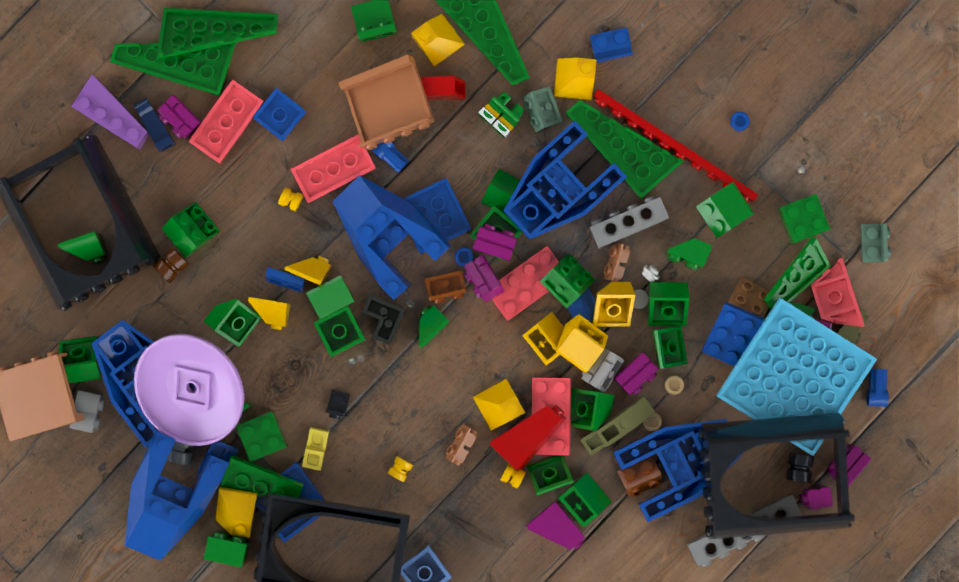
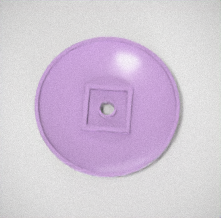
M174 334L163 337L151 344L140 357L134 377L135 393L144 415L158 431L176 439L177 442L200 446L217 442L233 430L243 411L244 391L237 369L221 349L211 342L194 335ZM189 383H193L197 390L193 391L189 387Z

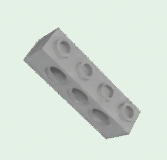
M655 196L645 199V204L638 206L636 203L627 207L628 211L624 213L617 211L610 214V219L603 221L600 218L591 222L592 226L589 227L597 249L668 220L669 216L661 197L656 199ZM648 209L651 213L650 218H642L641 210ZM626 216L633 219V225L630 227L625 226L623 223V218ZM607 224L615 226L616 231L614 234L606 232L605 227Z

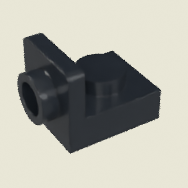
M335 390L331 391L326 413H330L329 417L340 420L341 416H346L351 394Z

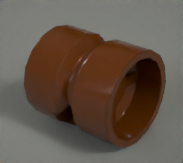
M171 247L166 252L165 259L160 258L153 267L166 281L171 283L178 276L177 271L182 272L190 264L179 252Z

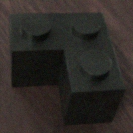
M369 295L362 312L380 320L372 338L391 345L406 310Z

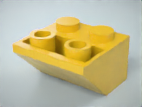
M551 312L522 335L545 366L560 355L556 350L564 326Z
M578 314L565 324L556 352L586 373L603 352L608 335Z

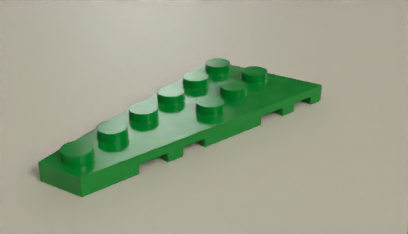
M435 0L512 86L530 79L496 0Z
M164 8L157 58L161 59L277 34L278 14Z
M237 42L161 59L157 58L158 43L115 44L110 63L220 96Z
M581 100L565 112L572 122L576 121L588 134L586 138L610 165L615 163L627 176L624 181L640 199L684 162V160L677 158Z

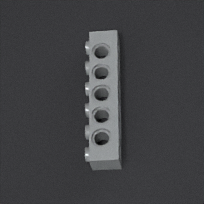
M790 493L747 514L758 518H775V512L782 509L784 517L803 516L793 495ZM705 534L686 544L696 565L705 567L713 563L712 559L718 556L720 559L730 554L729 551L735 548L740 550L747 546V542L751 540L756 542L765 536L732 538V542L729 545H725L723 539L710 540ZM709 543L715 545V550L712 553H707L705 550L706 545Z

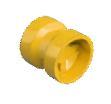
M285 187L278 204L288 206L290 210L296 212L303 199V194L294 193L291 189Z
M397 456L394 460L395 464L389 469L388 474L404 482L407 472L411 470L413 465Z
M508 463L500 481L504 483L509 482L512 487L518 489L526 472L516 470Z

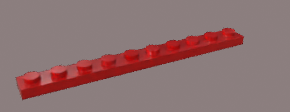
M598 89L594 94L593 98L597 105L602 108L606 106L611 109L610 113L619 119L623 117L627 120V124L634 129L638 127L644 131L642 134L647 138L658 140L662 148L666 150L670 148L676 152L674 155L677 158L688 160L691 162L690 166L697 171L702 169L708 173L706 176L712 181H720L723 183V188L734 182L747 203L749 201L754 202L757 198V193Z

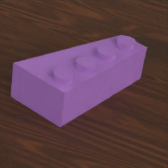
M92 74L71 107L140 150L149 137L148 131Z

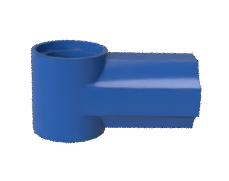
M382 142L377 144V148L371 150L398 173L409 162L395 148L392 142L386 144Z
M870 369L866 404L867 406L887 407L889 402L887 369Z

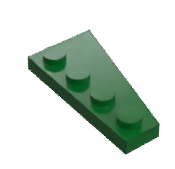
M811 237L764 298L770 311L779 297L790 303L831 267L816 238Z
M232 455L220 487L258 493L257 497L261 498L270 492L300 496L304 484Z

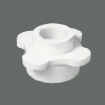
M644 266L642 274L646 279L654 282L660 278L658 275L659 271L654 266Z

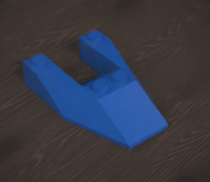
M573 121L531 160L504 209L505 214L529 240L585 216L627 178L619 167L613 163L586 188L561 160L588 135L576 121Z
M361 175L333 201L358 257L378 284L393 300L397 299L411 286L407 279L386 258L400 242L410 234L434 261L438 260L452 247L414 204Z
M122 320L95 340L92 346L110 401L144 447L147 448L155 431L158 430L144 415L138 403L134 377L140 357L154 341ZM189 383V387L196 391V386L193 383Z
M727 419L664 427L613 451L622 470L657 453L673 485L638 503L647 522L703 495L702 489L705 487V479H702L701 468H704V460L700 458V449L703 448V442L699 440V429H702L701 424L728 422ZM741 454L739 457H737V458L731 463V465L728 467V469H729L743 454Z
M155 431L131 483L124 545L161 561L203 515L229 463L208 454L193 489L160 475L176 439Z

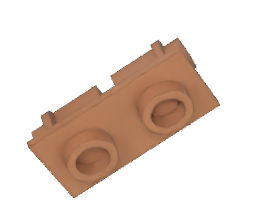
M622 243L613 244L609 251L608 264L604 268L603 279L611 280L612 282H620L622 280L626 267L620 266V262L627 264L630 254L629 246Z
M463 424L456 432L453 444L448 447L445 458L458 466L460 463H463L469 452L464 449V446L472 447L477 438V431Z

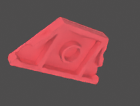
M839 258L830 270L827 269L822 277L816 279L811 284L823 322L864 327L863 318L843 258Z

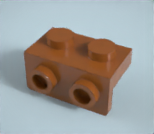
M462 270L424 279L429 301H434V304L445 302V298L451 296L453 300L463 298L464 293H467Z
M653 456L617 471L629 498L637 497L644 491L655 489L664 483Z

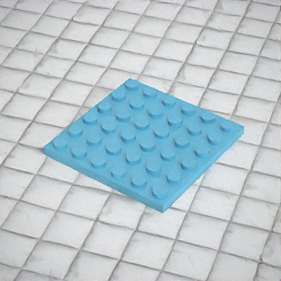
M779 297L716 396L754 420L830 413L841 414L877 359ZM824 439L794 441L791 443L814 456Z

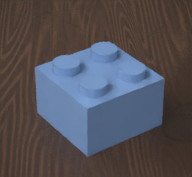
M427 545L402 564L401 575L406 582H446L452 578L451 573L430 545Z

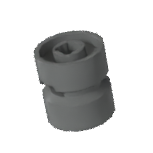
M175 441L166 461L191 465L193 457L191 450L194 449L195 445H187Z

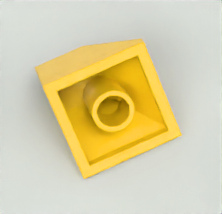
M443 14L425 22L411 33L412 38L434 67L465 45Z
M558 58L554 97L591 101L597 60Z
M318 256V259L312 257L285 267V270L315 284L322 285L325 283L332 265L328 264V259Z
M611 282L597 292L593 325L596 327L630 326L635 301V292L631 282Z
M252 297L248 298L249 303L264 322L271 325V329L282 330V327H287L290 304Z
M507 379L473 397L490 430L525 413Z
M219 487L216 521L231 535L250 538L255 522L258 493Z

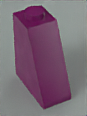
M556 501L526 524L528 530L569 550L572 548L576 550L584 544L583 539L585 536Z

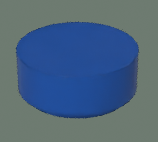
M736 112L730 119V125L735 131H744L750 124L749 116L744 112Z
M466 247L458 249L455 254L456 263L464 267L474 260L473 252Z

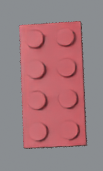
M232 79L188 142L221 164L253 119L252 117L264 104V101Z
M359 134L290 169L308 204L354 181L359 175L363 176L376 169L367 150L359 147V144L362 143Z
M548 246L499 280L505 291L495 296L492 301L507 321L549 292L540 281L559 261Z
M532 378V415L547 405H557L564 411L563 415L566 417L564 422L535 455H570L571 378Z

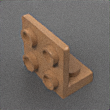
M742 276L727 302L764 318L768 310L764 298L769 292Z

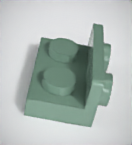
M550 86L532 91L523 97L524 107L528 111L530 122L535 132L563 122Z
M887 223L861 224L862 263L887 262L888 258L891 257V248L887 243V239L890 238V228L887 227Z

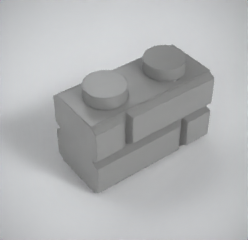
M604 348L589 371L582 373L581 379L605 393L625 360Z

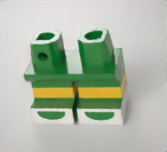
M502 92L497 97L494 96L478 112V115L505 139L520 122L519 118L522 116L524 109L519 104H516L509 110L505 105L511 100V97L507 93Z

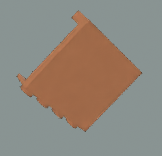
M408 54L338 82L340 89L346 93L362 142L359 144L361 148L367 150L375 149L378 147L377 144L393 142L395 137L400 135L402 137L412 134L413 130L418 128L419 130L430 127L429 124L435 122L414 57Z
M58 351L47 353V357L43 359L42 356L31 358V362L27 364L25 361L15 363L14 368L9 369V366L0 368V409L9 441L22 439L85 420L83 412L77 414L62 357L67 356V353L59 354Z

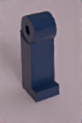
M147 98L134 104L136 111L141 117L140 119L159 152L162 153L176 145Z

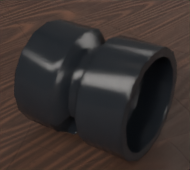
M789 453L788 464L791 467L787 469L786 480L811 483L812 472L810 468L813 467L814 456Z

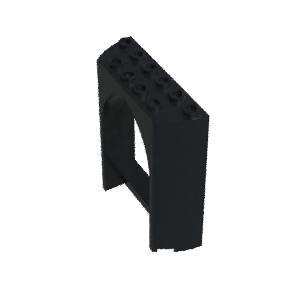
M89 135L82 140L77 138L73 140L75 144L10 178H0V199L58 310H62V312L73 307L72 303L79 301L80 303L90 298L89 294L94 292L97 294L107 289L106 285L111 283L114 285L124 280L123 276L129 274L131 276L141 271L140 267L144 265L149 267L155 264L157 258L161 257L96 135ZM78 154L84 160L106 202L115 225L116 238L112 257L104 271L100 275L95 276L74 274L61 267L52 259L43 246L14 190L15 187Z
M840 413L701 424L702 429H699V440L703 442V448L700 449V458L704 460V468H701L702 479H705V487H703L702 491L703 498L706 499L707 506H704V516L708 518L705 534L710 540L843 529L852 526L851 522L855 520V515L850 512L845 441V437H850L849 430H845V420ZM833 438L838 513L758 518L747 515L730 505L720 489L721 480L731 463L741 454L754 447L770 443Z
M274 492L266 494L264 506L267 507L262 516L261 524L264 525L259 536V543L261 544L257 552L256 561H258L254 572V579L257 582H314L294 572L283 561L274 540L288 525L300 519L313 516H329L400 528L391 582H400L410 514Z

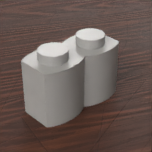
M78 390L75 408L77 414L83 412L85 420L70 424L71 429L94 433L95 429H99L101 418H98L99 411H103L105 400L102 399L103 395Z

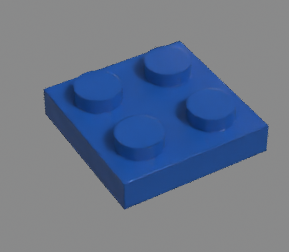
M276 88L252 118L283 142L307 112Z

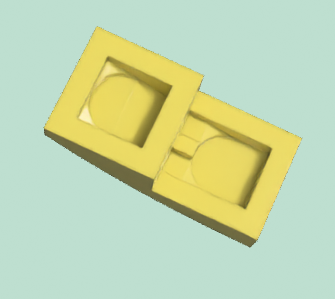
M310 427L302 467L321 471L330 430Z

